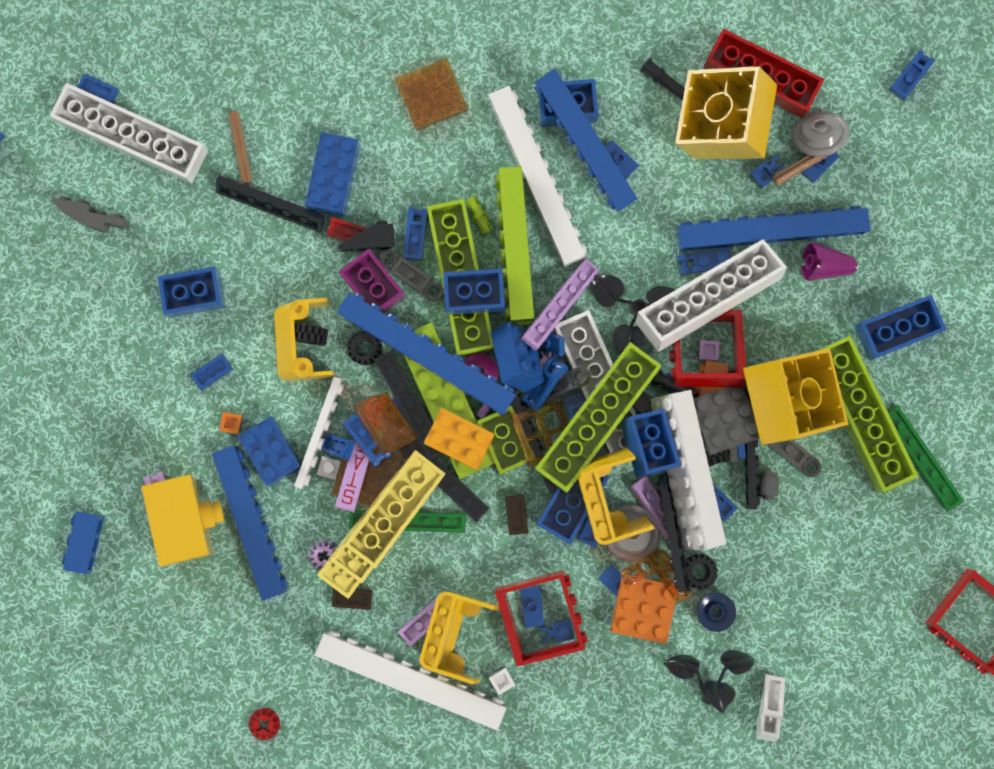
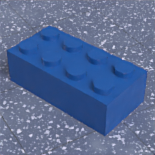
M321 132L305 202L307 209L345 217L360 150L358 139Z
M932 294L854 326L869 361L947 330Z
M608 475L599 477L602 489L609 479ZM578 479L567 493L557 487L536 523L537 526L570 545L588 515Z

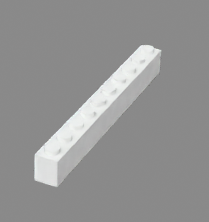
M510 86L488 94L491 107L517 165L522 166V176L563 267L565 268L584 260L585 253H587L586 247L583 242H579L577 237L579 236L578 229L575 225L572 226L570 219H572L568 208L565 209L562 204L564 199L561 192L556 191L555 178L552 174L549 175L547 168H549L545 157L542 158L539 153L541 148L538 141L533 140L532 135L534 133L530 124H526L524 120L526 115L523 108H519L517 104L518 97L515 90L511 91Z
M330 630L329 633L325 632L323 634L315 656L498 731L506 711V705L503 704V700L496 697L489 699L485 697L486 693L476 689L474 692L467 690L468 686L457 682L456 685L450 683L449 678L443 675L433 676L430 670H426L423 667H420V670L412 667L413 663L402 660V662L394 660L395 656L384 652L382 655L377 653V649L372 646L358 645L359 641L353 638L343 639L340 637L341 634L336 631Z

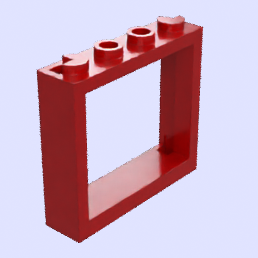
M728 310L710 321L732 323L735 373H682L679 339L671 344L672 350L669 352V361L673 362L670 376L671 379H674V387L745 386L746 379L743 368L747 366L742 310Z
M966 569L925 624L930 627L928 629L929 632L936 637L940 635L945 639V645L953 650L956 648L960 651V657L967 662L972 661L975 663V669L980 673L994 675V654L986 664L937 625L969 581L994 600V585L975 570Z
M565 570L499 586L495 590L517 667L585 650L588 637L586 631L581 629L580 624H583L580 612L576 611L577 599L575 593L571 594L569 586H572L570 575H566ZM560 579L577 641L524 654L507 592Z

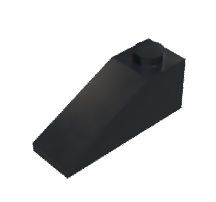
M378 221L373 226L338 245L336 252L393 249L395 247L393 224H388V221Z

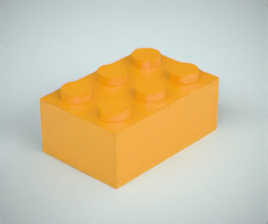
M441 408L424 444L478 470L495 434Z

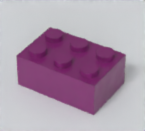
M367 249L339 271L341 277L354 293L365 298L364 302L371 305V303H374L382 308L380 312L384 314L406 297L370 249Z

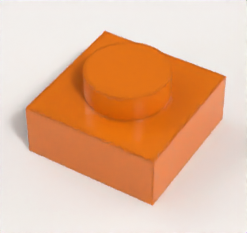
M223 412L219 431L240 434L243 415Z

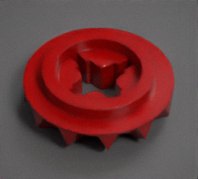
M261 708L250 717L248 728L252 736L258 740L267 741L278 733L280 719L275 711ZM270 719L269 723L267 724L268 729L263 728L258 730L259 726L261 725L260 720L264 722Z

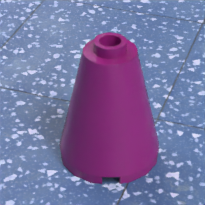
M809 243L802 254V258L805 259V266L801 265V273L803 278L809 281L852 275L857 270L858 264L851 255L818 243Z

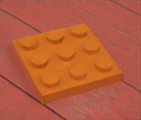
M622 573L610 632L667 644L678 589H675V586Z

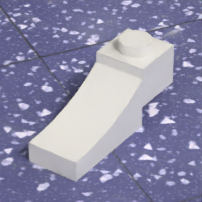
M767 674L764 676L762 699L757 719V739L776 742L780 738L785 678Z

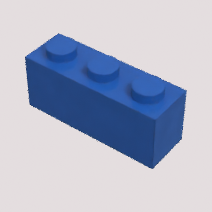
M76 512L71 520L72 531L68 535L66 542L68 549L62 559L63 570L82 574L92 573L104 516L86 512Z

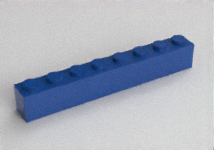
M554 68L535 81V91L539 97L543 96L547 101L544 105L550 114L554 112L557 117L555 120L560 130L564 128L568 134L565 136L571 146L575 145L577 148L576 155L579 160L586 162L588 174L591 178L595 177L598 181L596 186L601 194L605 193L609 198L606 202L612 210L616 209L619 212L636 201L638 198L556 69Z
M233 445L212 453L261 600L264 601L287 592L288 582L285 576L282 577L280 569H282L281 561L275 557L273 552L276 550L274 541L272 539L269 540L267 533L270 530L267 522L262 520L261 514H263L261 504L256 502L255 496L257 492L255 486L250 485L248 478L251 477L248 467H244L242 460L245 457L242 449H238L237 446Z

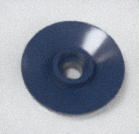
M719 592L709 593L700 600L697 606V617L701 625L707 630L721 632L733 624L736 618V607L727 595ZM714 608L719 610L717 615L712 614Z

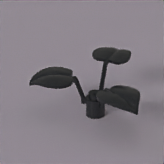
M613 275L594 276L592 292L596 301L605 307H611L616 300L629 304V312L633 315L630 326L622 324L613 332V343L620 353L625 350L630 342L639 349L644 343L645 335L639 327H633L638 312L672 293L675 289L666 286H656L651 288L646 294V299L649 303L642 299H636L632 302L631 300L619 298L624 291L623 283L619 278Z
M729 650L721 655L720 661L725 667L718 681L708 680L705 683L702 682L700 672L697 670L700 666L699 661L690 655L671 657L664 661L663 665L667 667L672 675L680 679H689L696 674L702 693V702L712 705L719 712L723 713L736 696L735 689L731 685L721 682L725 672L729 669L733 674H744L752 668L754 658L741 651Z

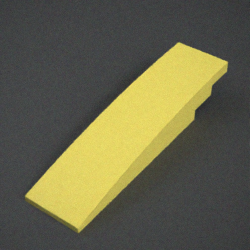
M415 450L360 517L316 575L349 599L358 585L362 584L372 569L377 567L442 480L445 473Z

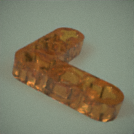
M659 549L628 565L621 572V579L627 585H634L656 572L675 601L682 603L691 596V592L680 595L678 589H675L673 580L667 577L666 572H671L675 577V571L671 568L670 556L664 550ZM641 563L649 566L648 572L642 569ZM636 570L637 573L633 577L628 576V573L631 574Z

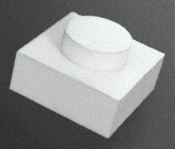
M322 456L317 475L336 480L341 461Z
M506 667L489 677L498 695L516 685Z

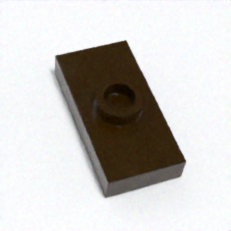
M524 495L505 497L509 535L527 534L528 524Z
M333 588L332 607L371 610L373 590L355 589L348 599Z

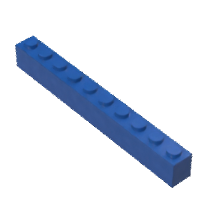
M853 206L849 208L850 210L833 208L828 212L818 209L805 214V211L794 212L793 215L778 213L775 214V217L758 215L754 219L744 216L730 221L729 218L719 219L718 222L712 223L711 220L700 221V224L683 222L676 229L678 249L680 252L754 245L763 239L766 243L866 234L871 230L868 208Z
M348 293L337 310L339 316L500 415H505L516 397L513 393L514 389L505 384L503 387L497 384L498 380L489 374L484 376L480 373V368L473 364L468 366L463 363L464 359L457 354L450 355L447 353L448 349L438 343L437 346L430 342L431 338L423 333L419 336L413 332L415 329L406 323L401 325L397 322V317L390 313L385 315L380 312L382 308L374 303H371V305L364 302L365 298L358 293L354 295Z

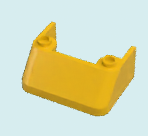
M328 298L296 300L279 306L275 310L278 375L282 380L300 381L336 377V373L333 371L313 372L312 362L307 358H297L294 320L306 318L309 314V308L331 306Z
M628 448L597 457L578 476L594 538L602 545L654 529L653 524L646 516L627 522V518L622 511H608L599 477L609 474L613 466L636 460L635 455Z
M453 592L440 593L436 599L421 651V666L426 670L469 684L480 683L481 678L463 673L465 661L462 656L453 653L463 615L474 617L480 613L481 607L500 610L499 605Z

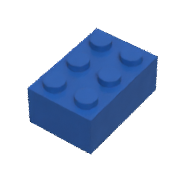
M595 79L563 81L589 123H597L599 115ZM538 95L541 127L558 126L555 122L557 117L554 112L550 114L544 105L547 101L543 96L539 97Z
M216 267L158 276L163 314L169 318L226 308L220 271Z
M502 269L443 272L446 315L505 311Z
M507 322L491 332L501 381L505 385L528 392L544 383L543 370L538 358L539 353L521 339L527 329Z
M664 409L631 416L620 421L627 448L636 458V460L631 461L636 479L681 466Z
M270 416L238 435L239 440L266 486L274 485L301 468L300 460L275 417Z

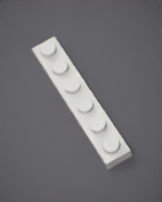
M334 377L297 476L295 487L304 489V486H308L312 477V475H309L311 467L315 468L318 461L316 453L318 449H322L325 439L322 438L324 431L328 432L330 428V415L335 413L338 403L335 402L337 395L341 396L344 389L343 380Z

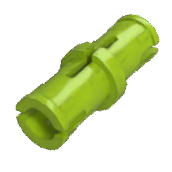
M477 196L467 199L466 203L471 210L472 218L476 220L482 235L492 231L493 227L489 223L486 216L487 213L481 207Z

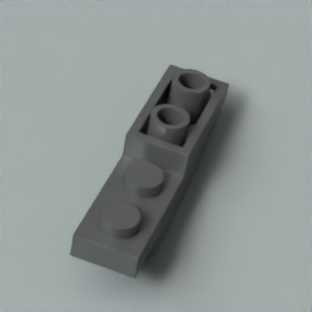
M60 196V198L52 197V202L61 211L88 228L108 234L110 227L129 230L130 222L123 215L114 214L113 216H108L106 212L95 210L90 205V202L79 199L78 202H75L65 196Z

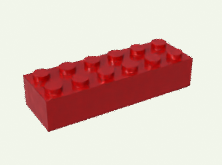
M724 28L703 66V69L760 67L777 84L774 104L800 118H804L808 113L825 80Z

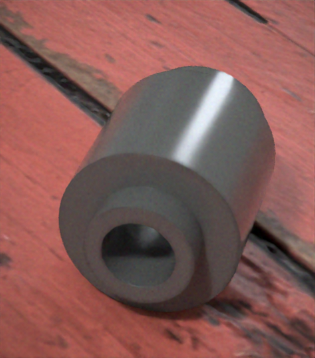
M762 472V476L759 477V495H763L762 499L774 500V496L779 495V478L777 473Z

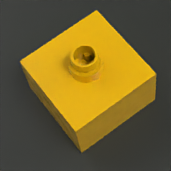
M760 67L688 70L675 144L694 159L765 158L777 84Z
M830 348L743 368L761 445L798 439L849 425Z
M192 475L141 486L159 567L214 555L208 528L216 527V523L225 521L220 500L213 501L212 503L210 500L201 501L197 479Z

